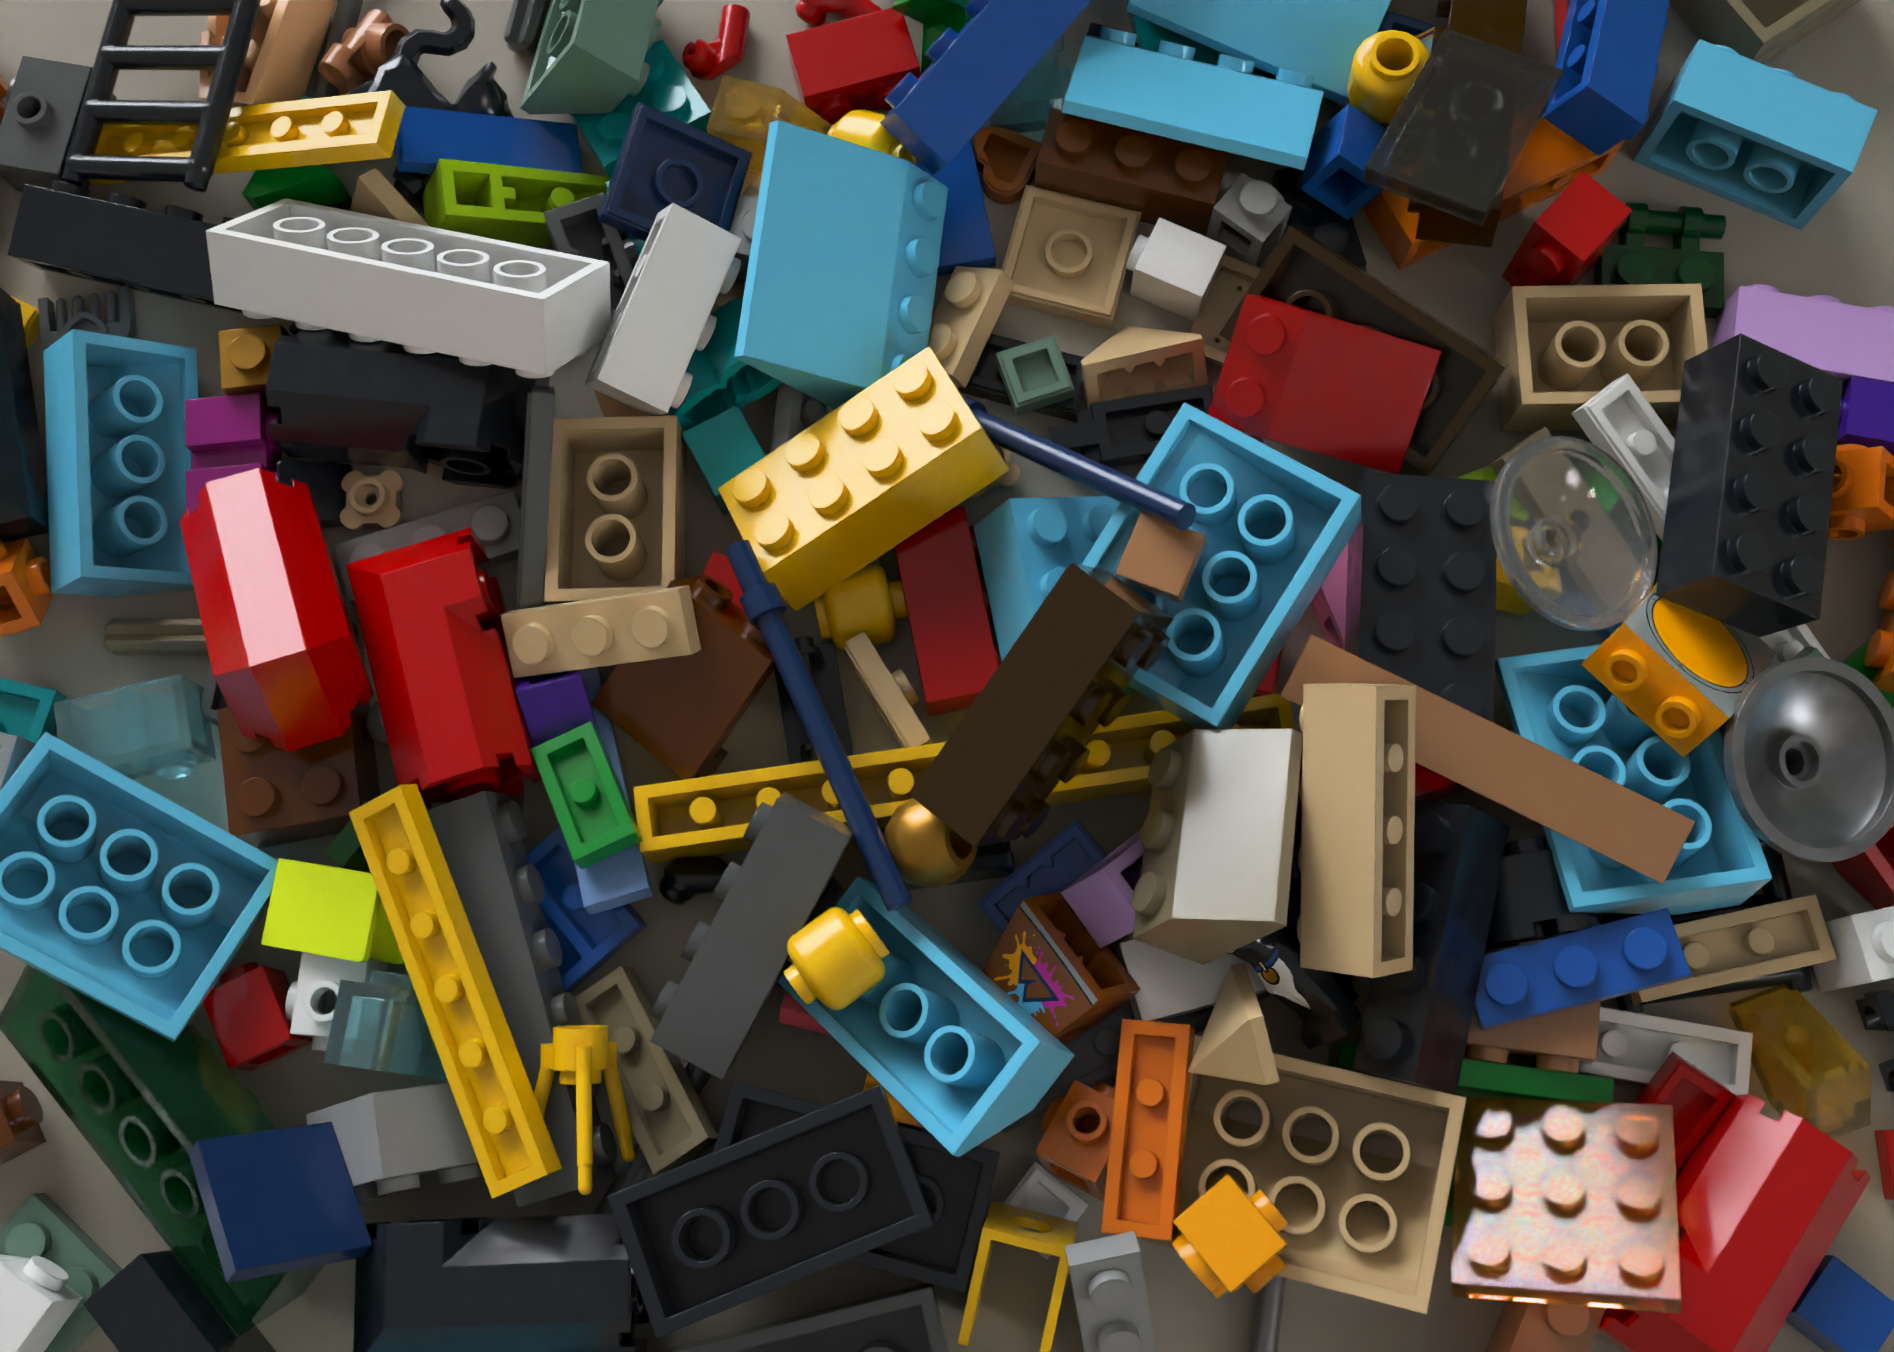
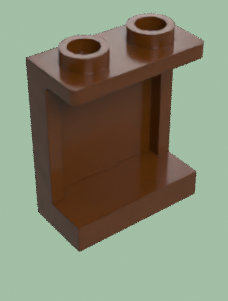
M705 575L672 580L667 588L689 585L702 650L692 655L617 664L591 703V705L683 780L705 777L716 772L728 754L721 746L771 673L777 668L759 626L749 623L745 612L731 601L733 595L727 587Z

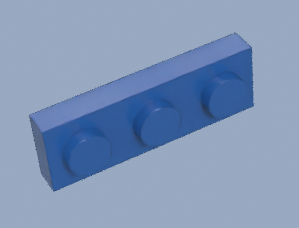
M1664 908L1484 955L1474 1008L1481 1031L1685 980L1691 976L1669 910Z

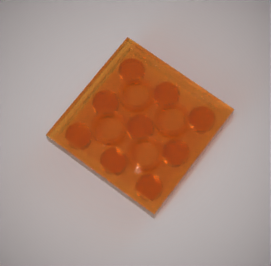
M1461 1096L1466 1097V1104L1455 1158L1451 1262L1453 1297L1681 1314L1673 1105Z

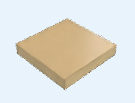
M1025 185L1002 270L1014 282L1005 303L1111 329L1127 272V260L1135 243L1142 212Z

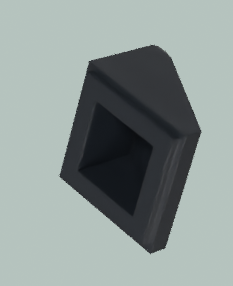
M293 459L277 461L279 483L293 487V479L308 484L324 528L344 526L340 520V513L346 507V492L342 489L341 483L345 475L353 471V467L350 464Z

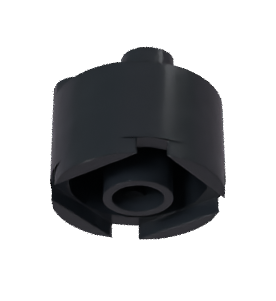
M1545 837L1527 838L1506 843L1504 857L1501 860L1500 878L1485 950L1517 946L1519 943L1544 940L1605 924L1604 913L1569 912L1555 867L1552 849H1550Z

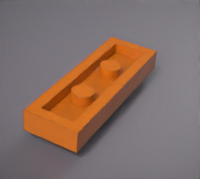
M1122 1019L1102 1233L1117 1235L1135 1231L1136 1237L1164 1241H1173L1177 1238L1178 1228L1173 1223V1220L1179 1216L1191 1081V1073L1188 1072V1069L1193 1059L1195 1028L1191 1025Z

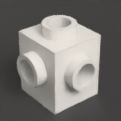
M302 952L298 981L292 982L286 997V1016L288 1020L292 1021L290 1034L313 1037L311 1050L353 1053L354 1041L377 1042L379 1028L386 1026L391 1010V993L389 988H385L388 963L369 958L367 962H354Z

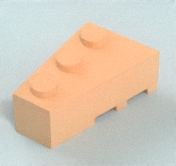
M261 0L259 14L232 107L300 100L302 95H305L337 0ZM208 16L207 30L201 31L200 45H222L230 16ZM200 71L199 98L202 101H206L214 71Z

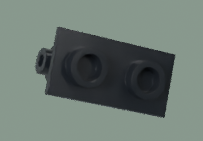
M812 637L794 638L847 756L853 755L834 643L832 641L814 645ZM776 668L774 672L790 764L819 760L779 670Z

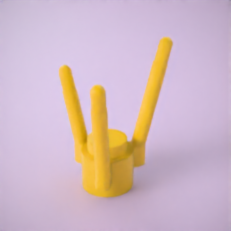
M607 1025L553 1027V1043L540 1044V1070L534 1095L543 1118L555 1071H559V1084L576 1085L578 1190L582 1195H588L593 1188L592 1084L601 1083L602 1070L622 1158L626 1162H631L635 1158L632 1132L617 1066V1041H609V1026Z

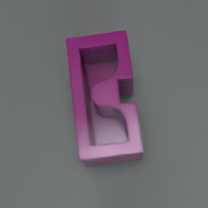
M260 392L185 400L186 447L192 452V470H186V511L189 509L191 515L199 505L197 495L206 482L256 468L275 473L277 482H279V477H277V461L282 460V450L271 438L270 423L282 424L281 413L274 407H268L267 399Z

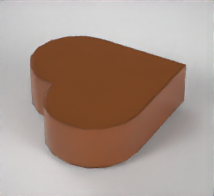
M1000 126L986 127L975 135L972 147L977 170L983 174V188L989 199L995 203L1006 205L1013 204L1022 198L1025 185L1030 186L1035 176L1036 160L1041 146L1040 142Z

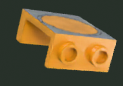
M1656 583L1626 613L1629 617L1590 654L1581 665L1684 758L1730 719L1734 713V704L1743 689L1752 679L1766 669L1777 653L1758 636L1656 596Z

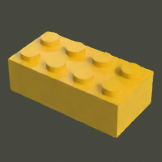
M928 346L720 486L718 490L743 540H749L767 581L777 585L781 596L797 612L823 595L831 586L841 583L1010 471L962 394Z

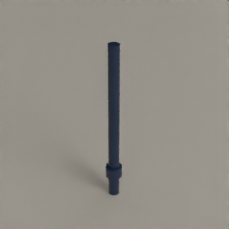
M962 395L992 443L1175 528L1186 530L1193 524L1196 517L1194 505L991 415L982 403Z
M749 540L735 542L725 549V553L744 593L739 600L751 625H758L887 911L890 912L903 907L913 899L783 617V613L787 609L777 585L767 582Z

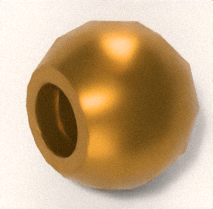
M914 798L907 800L896 808L884 830V838L902 878L910 884L932 889L953 883L962 876L974 861L978 847L972 846Z

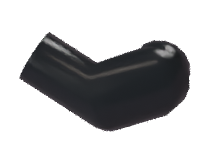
M717 856L677 858L664 869V877L659 882L661 895L672 904L682 905L695 894L714 893L728 864Z

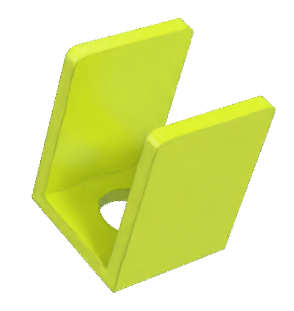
M278 858L261 945L354 962H367L369 958H373L387 963L405 965L370 872Z

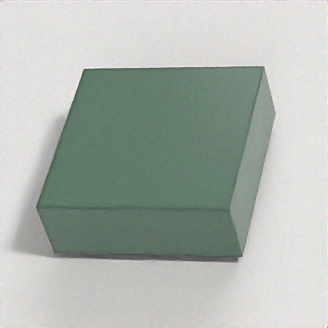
M1055 335L996 353V364L1015 416L1074 397L1075 388Z

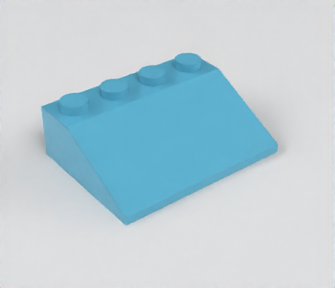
M1129 0L1126 11L1228 56L1255 62L1254 67L1274 76H1277L1279 68L1312 75L1314 80L1311 88L1322 90L1324 92L1323 97L1345 105L1348 100L1346 88L1354 53L1366 38L1378 32L1391 0Z
M781 120L770 122L734 358L836 409L927 348L932 323L948 187L908 160Z
M1184 402L1136 479L1194 505L1196 517L1188 529L1205 534L1207 542L1181 603L1127 584L1174 618L1164 632L1170 637V640L1160 658L1147 671L1139 668L1128 685L1168 712L1198 729H1232L1362 521L1361 495ZM1120 503L1082 565L1109 571L1116 576L1115 571L1141 511Z
M1600 645L1497 658L1495 661V672L1515 734L1696 821L1663 884L1543 825L1549 847L1552 849L1555 867L1569 912L1644 914L1668 908L1670 915L1732 907L1741 905L1772 879L1758 836L1742 818L1731 796L1724 768V740L1719 728L1683 758L1581 665Z
M45 732L0 791V950L175 1042L269 907L278 860Z

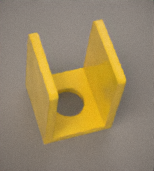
M992 1201L981 1232L958 1339L959 1345L967 1347L969 1345L980 1309L994 1241L1060 1257L1039 1352L1051 1351L1068 1273L1064 1246L1074 1244L1078 1222ZM1020 1227H1027V1228H1031V1229L1038 1230V1231H1040V1232H1033V1231H1029V1230L1022 1229V1228H1020Z

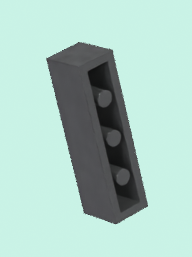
M787 793L777 798L773 806L762 802L756 810L744 834V838L753 842L742 866L731 861L724 871L712 895L713 898L722 902L711 925L703 921L697 924L681 954L682 958L691 962L680 984L671 980L667 982L650 1013L652 1018L660 1021L650 1042L721 1080L724 1079L734 1064L789 959L787 951L788 940L808 923L853 838L849 826Z

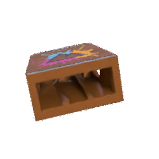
M1061 892L1023 899L982 970L984 974L1063 1045L1079 1038L1134 997L1140 990V987L1109 946L1106 945L1100 948Z

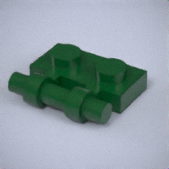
M1626 202L1625 205L1632 212L1618 230L1619 245L1609 244L1595 263L1594 285L1701 283L1705 318L1715 319L1724 309V253L1699 251L1700 238L1722 239L1726 228L1725 216L1704 214L1700 207L1681 206L1677 212L1649 210L1646 203ZM1645 234L1673 236V249L1645 247Z

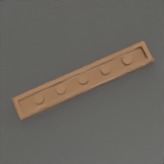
M1310 634L1279 696L1302 706L1303 684H1415ZM1416 685V763L1662 884L1664 883L1696 821Z

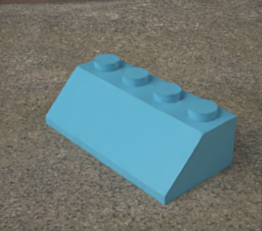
M1105 26L1101 28L1100 37L1091 35L1084 37L1064 99L1063 113L1291 168L1305 169L1324 93L1322 90L1311 88L1314 76L1283 68L1278 69L1276 79L1252 74L1255 62L1224 54H1219L1217 65L1193 60L1196 48L1165 40L1160 41L1158 51L1135 46L1137 34Z
M72 329L43 351L51 593L122 597L192 590L194 585L179 521L186 512V470H192V452L186 447L185 400L199 398L196 348Z
M858 876L835 907L843 908L849 914L858 908L890 953L882 958L886 972L881 982L846 1008L839 1011L826 1007L819 998L806 1005L784 974L777 982L953 1156L960 1157L1031 1112L1075 1055L908 904L888 912L876 885Z

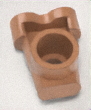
M372 9L356 27L348 28L343 33L341 44L334 43L331 45L318 64V71L328 82L337 87L339 96L347 95L348 92L372 80L378 68L393 54L399 40L410 32L403 25L395 24L387 13Z

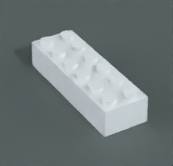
M287 198L205 230L214 304L240 309L243 315L248 318L267 319L277 317L295 321L296 327L303 330H323L328 328L346 332L349 334V338L355 341L376 342L383 340L402 344L403 349L410 353L430 354L439 352L457 356L461 363L469 366L494 364L513 368L517 375L532 379L549 377L554 374L556 369L570 360L586 354L589 348L604 339L611 323L610 262Z

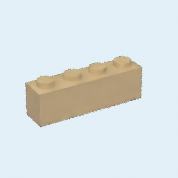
M1363 683L1303 684V705L1299 716L1300 728L1303 733L1302 775L1299 781V797L1302 803V844L1298 852V866L1301 872V914L1297 923V935L1300 942V967L1368 978H1377L1413 970L1416 685Z

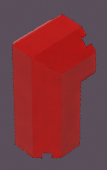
M256 468L206 482L197 495L199 501L197 508L192 515L189 509H187L179 522L213 676L243 736L258 741L257 734L270 738L274 747L291 752L343 735L353 722L350 712L359 700L364 708L374 693L363 655L353 633L322 520L308 484L293 479V487L277 482L275 473Z
M471 527L346 564L398 786L417 784L426 810L432 809L431 803H449L484 790L508 793L510 796L521 794L525 791L522 782L525 776L534 784L542 779L531 749L534 748L516 694L518 678H513L501 620V614L507 613L503 594L496 576L490 577L485 569H479L478 564L490 560L483 543Z
M1751 1094L1736 1095L1694 1151L1658 1210L1647 1219L1658 1229L1647 1239L1634 1231L1622 1243L1597 1283L1595 1289L1611 1296L1597 1333L1623 1352H1767L1871 1179L1866 1170L1854 1169L1859 1162L1855 1155L1805 1119L1784 1110L1779 1120H1773L1760 1114L1767 1103L1766 1101Z

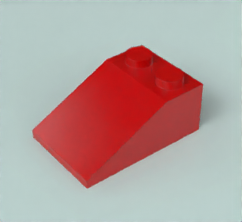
M1246 294L1208 415L1237 430L1261 438L1392 474H1399L1442 351L1261 295Z

